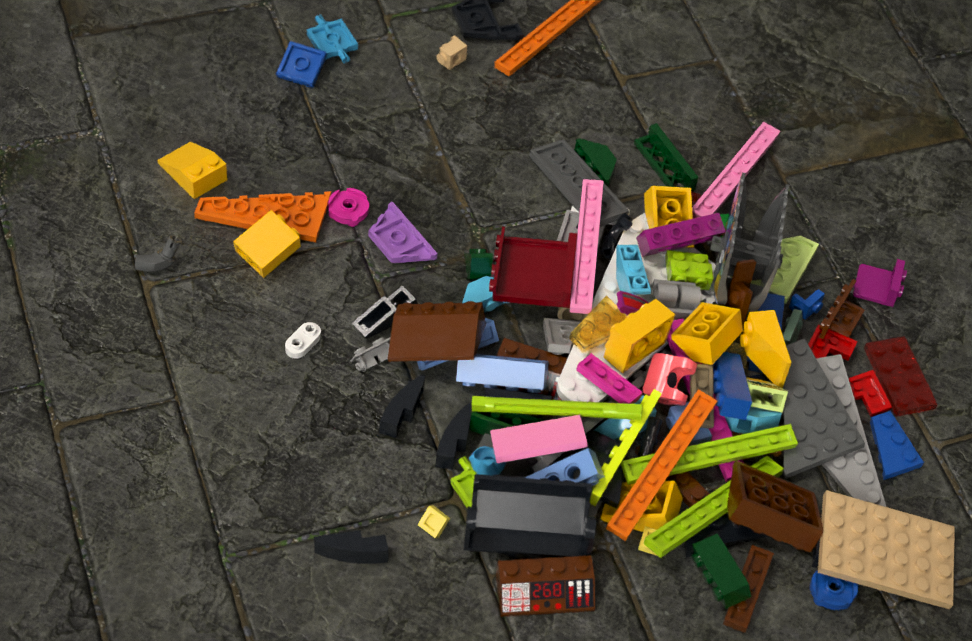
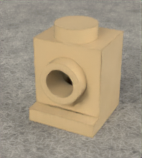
M455 35L452 36L450 42L440 47V53L437 54L438 62L449 70L466 60L467 45Z

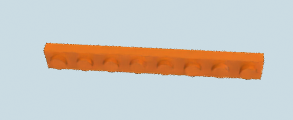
M570 0L496 60L494 67L507 76H511L602 0Z
M697 390L606 527L608 531L624 541L627 540L715 407L717 400L701 390Z

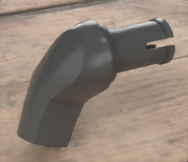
M169 235L163 249L153 254L137 255L135 270L154 272L170 267L176 260L175 253L182 240L178 237L173 244L176 236Z

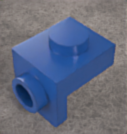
M818 289L804 300L795 293L792 296L789 308L792 311L794 309L802 310V317L806 320L812 313H818L821 310L825 294Z

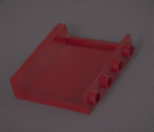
M502 226L501 235H497L496 247H499V249L494 251V262L497 263L492 264L491 277H494V279H490L489 292H493V301L570 308L577 233H569L568 242L505 236V227Z

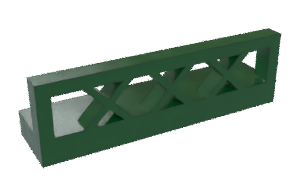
M657 123L650 125L648 135L634 140V145L666 187H675L673 183L676 182L682 184L684 188H691V192L696 190L697 174ZM650 142L653 149L644 147L643 144ZM653 155L662 157L663 162L654 160ZM663 168L671 170L674 175L665 174Z

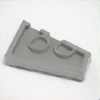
M544 318L543 329L548 352L555 355L570 354L584 321Z

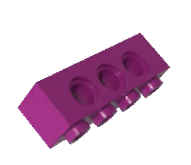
M715 213L647 229L641 232L636 239L641 255L645 257L666 252L667 250L712 241L713 236L720 237L726 231L720 213Z

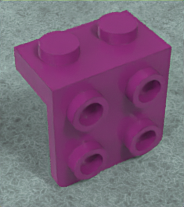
M897 259L893 271L860 264L853 295L857 298L893 307L896 298H901L904 285H901V282L905 281L907 270L904 269L905 261Z

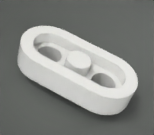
M313 322L301 325L287 339L285 343L286 354L296 359L303 357L320 340V327Z

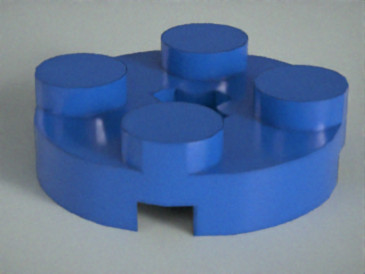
M817 571L812 576L810 592L814 597L815 604L832 610L848 609L855 600L858 584L824 575ZM831 583H834L836 588L840 590L833 591L829 587Z

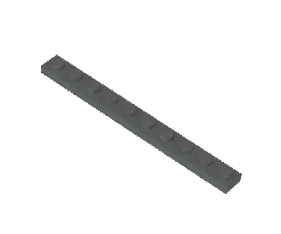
M667 348L661 352L673 356L672 351H669ZM651 361L644 366L646 369L644 373L642 370H639L631 377L633 380L631 384L638 389L645 383ZM610 396L605 400L607 403H618ZM583 417L581 421L585 434L603 418ZM563 452L537 456L535 459L538 462L531 468L534 472L546 468Z

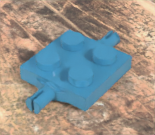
M321 14L317 15L315 20L319 25L307 29V36L315 49L327 52L326 59L339 56L343 63L349 62L350 57L347 55V52L357 50L358 43L343 20L326 22Z

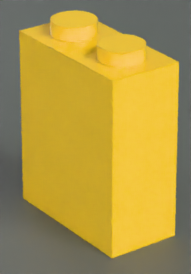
M270 210L235 239L233 243L235 251L264 278L301 247V236L295 228H290L286 225L285 219L280 214L276 215Z

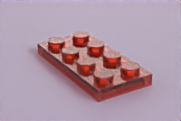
M905 336L865 344L864 350L892 406L895 416L936 409L937 402Z

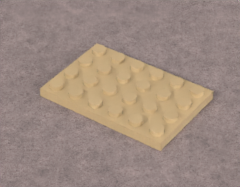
M826 490L823 494L821 521L824 532L820 538L818 573L950 609L953 606L955 526Z

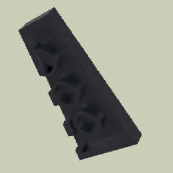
M727 512L684 542L686 557L692 556L694 554L693 544L717 533L726 547L734 546L737 542H749L769 536L763 533H756L744 525L733 523L729 520Z

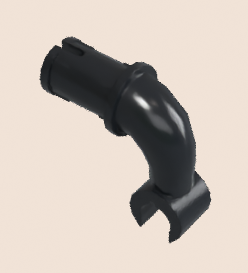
M623 213L617 220V223L602 237L600 253L605 258L613 256L619 235L623 230L626 231L632 226L634 219L628 214Z

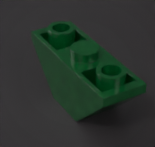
M581 138L576 139L574 151L609 188L615 172L616 157L606 145Z
M469 249V253H464L467 279L491 277L493 253H487V249Z

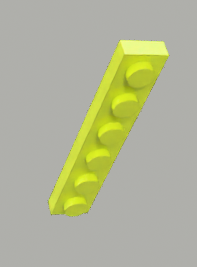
M654 389L650 396H644L640 403L642 404V420L631 419L629 422L632 424L630 430L624 429L619 438L622 441L619 447L614 446L609 455V458L612 460L609 465L604 463L601 468L605 477L601 478L598 484L592 486L590 504L596 506L657 404L662 394Z

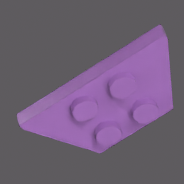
M393 202L389 203L386 212L379 216L377 223L373 224L369 230L368 236L391 263L437 259V252Z

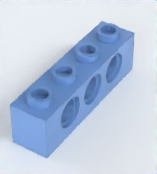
M587 448L525 478H546L549 480L559 478L560 481L570 480L579 483H592V486L599 483V479L605 476L596 453ZM580 469V476L577 479H573L574 471Z

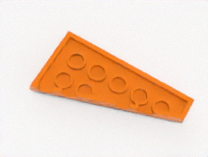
M331 191L324 192L321 195H313V192H307L301 196H293L291 193L259 195V198H247V195L239 196V199L204 197L199 199L194 217L195 219L249 229L272 210L276 215L280 214L285 219L286 225L290 228H295L299 232L300 240L316 243L328 208Z

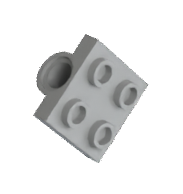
M654 279L652 284L654 299H657L675 313L674 318L687 319L699 306L701 289L696 286V283Z

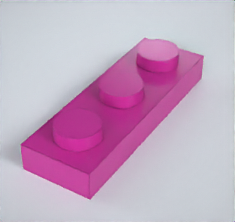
M592 353L577 365L576 371L618 403L634 404L642 396L643 392Z

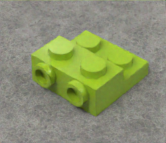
M667 250L665 260L668 281L696 283V286L700 287L701 290H710L713 272L712 264H709L707 254Z

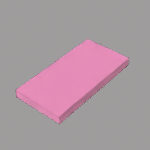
M580 415L490 431L496 463L588 447Z

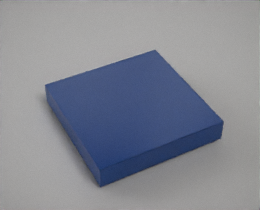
M290 41L276 76L313 88L327 57V52Z

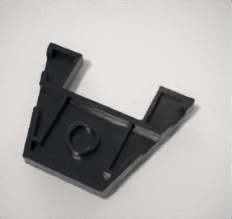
M465 0L452 6L453 16L463 38L521 41L523 39V32L518 23L504 26L498 25L489 4L505 2V0Z
M590 429L585 434L587 448L596 453L602 468L604 463L609 465L612 460L609 458L615 445L619 447L621 443ZM587 448L565 451L548 466ZM621 464L599 499L616 509L620 501L623 479Z

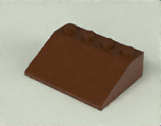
M483 302L398 304L393 317L388 362L474 360L486 326Z
M735 460L727 503L729 520L737 525L751 528L756 533L771 536L776 541L786 542L798 550L803 549L811 552L824 532L815 493Z

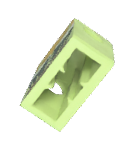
M746 377L752 399L751 407L783 412L788 391L771 382ZM768 394H770L771 396L773 395V397L770 400L768 398Z

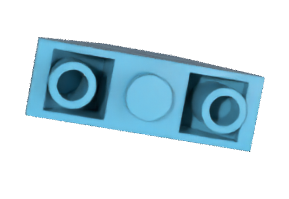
M617 245L616 279L619 290L634 295L651 294L638 245Z
M485 276L467 285L462 303L468 301L475 303L483 302L485 313L510 302L493 301V292H489L490 279L494 278Z
M750 407L746 420L724 417L731 431L747 434L778 427L782 412Z

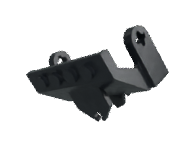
M475 474L472 505L467 508L463 550L503 553L514 560H522L523 558L591 556L596 531V517L589 516L592 483H579L570 480L554 481L546 478L529 479L522 476L504 477L502 475Z

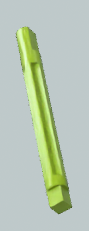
M472 397L473 412L556 416L580 415V417L642 420V404Z

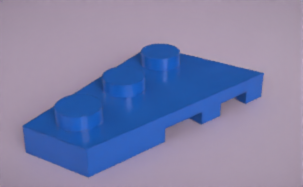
M888 411L873 416L870 420L874 442L879 452V463L882 464L883 479L886 480L921 468L924 463L892 412Z

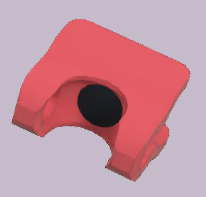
M656 353L653 355L643 386V393L650 396L655 389L662 393L658 403L684 406L688 396L678 390V383L685 375H693L698 364L685 357Z

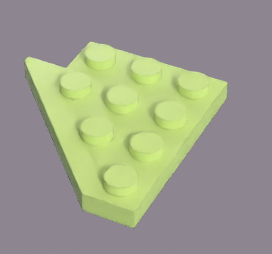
M803 236L782 239L780 245L782 246L780 254H783L782 264L776 272L768 293L785 296L784 304L788 302L819 246L818 243ZM752 280L751 284L760 286L761 280Z

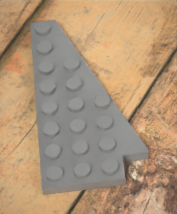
M839 354L817 358L818 363L865 442L864 448L826 462L822 466L847 496L886 507L842 356ZM768 394V398L770 400L773 397V395L771 396L770 394ZM783 408V412H782V415H781V417H782L783 419H784V408Z

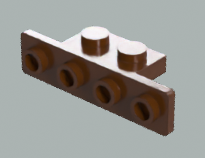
M754 259L738 261L736 263L728 292V300L725 305L726 307L741 310L742 327L744 326L753 295L749 287L757 263Z
M852 279L849 285H844L840 295H838L833 306H831L826 316L827 318L823 319L819 327L822 330L819 338L824 339L829 329L846 337H850L865 311V309L847 301L856 280Z

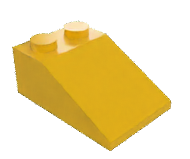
M192 142L157 160L158 164L193 199L227 181L226 163L215 152Z
M651 186L644 193L645 215L649 229L693 219L691 188ZM694 245L683 248H694Z
M775 310L749 312L747 321L744 322L743 334L740 335L741 347L745 348L746 355L775 385L783 388L791 366V360Z
M675 481L664 482L634 530L644 532L645 526L657 530L679 515L683 497ZM622 482L617 509L605 503L601 515L602 521L610 522L634 484L628 485L627 482Z

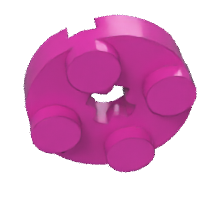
M346 188V191L342 192L340 190L335 191L328 200L329 217L351 227L357 226L369 213L367 196L362 191L354 188ZM351 204L352 208H346L345 206Z

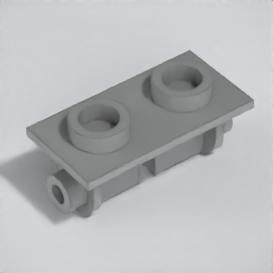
M381 337L372 343V347L368 349L365 346L359 348L354 352L355 355L350 362L356 360L355 366L357 370L366 371L378 364L374 358L375 356H377L380 363L387 360L390 338L385 340L384 337Z

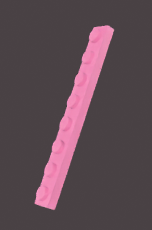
M765 122L760 125L692 207L693 218L715 214L738 187L742 172L746 173V177L780 134L778 129Z
M583 179L570 313H592L604 182L600 180Z

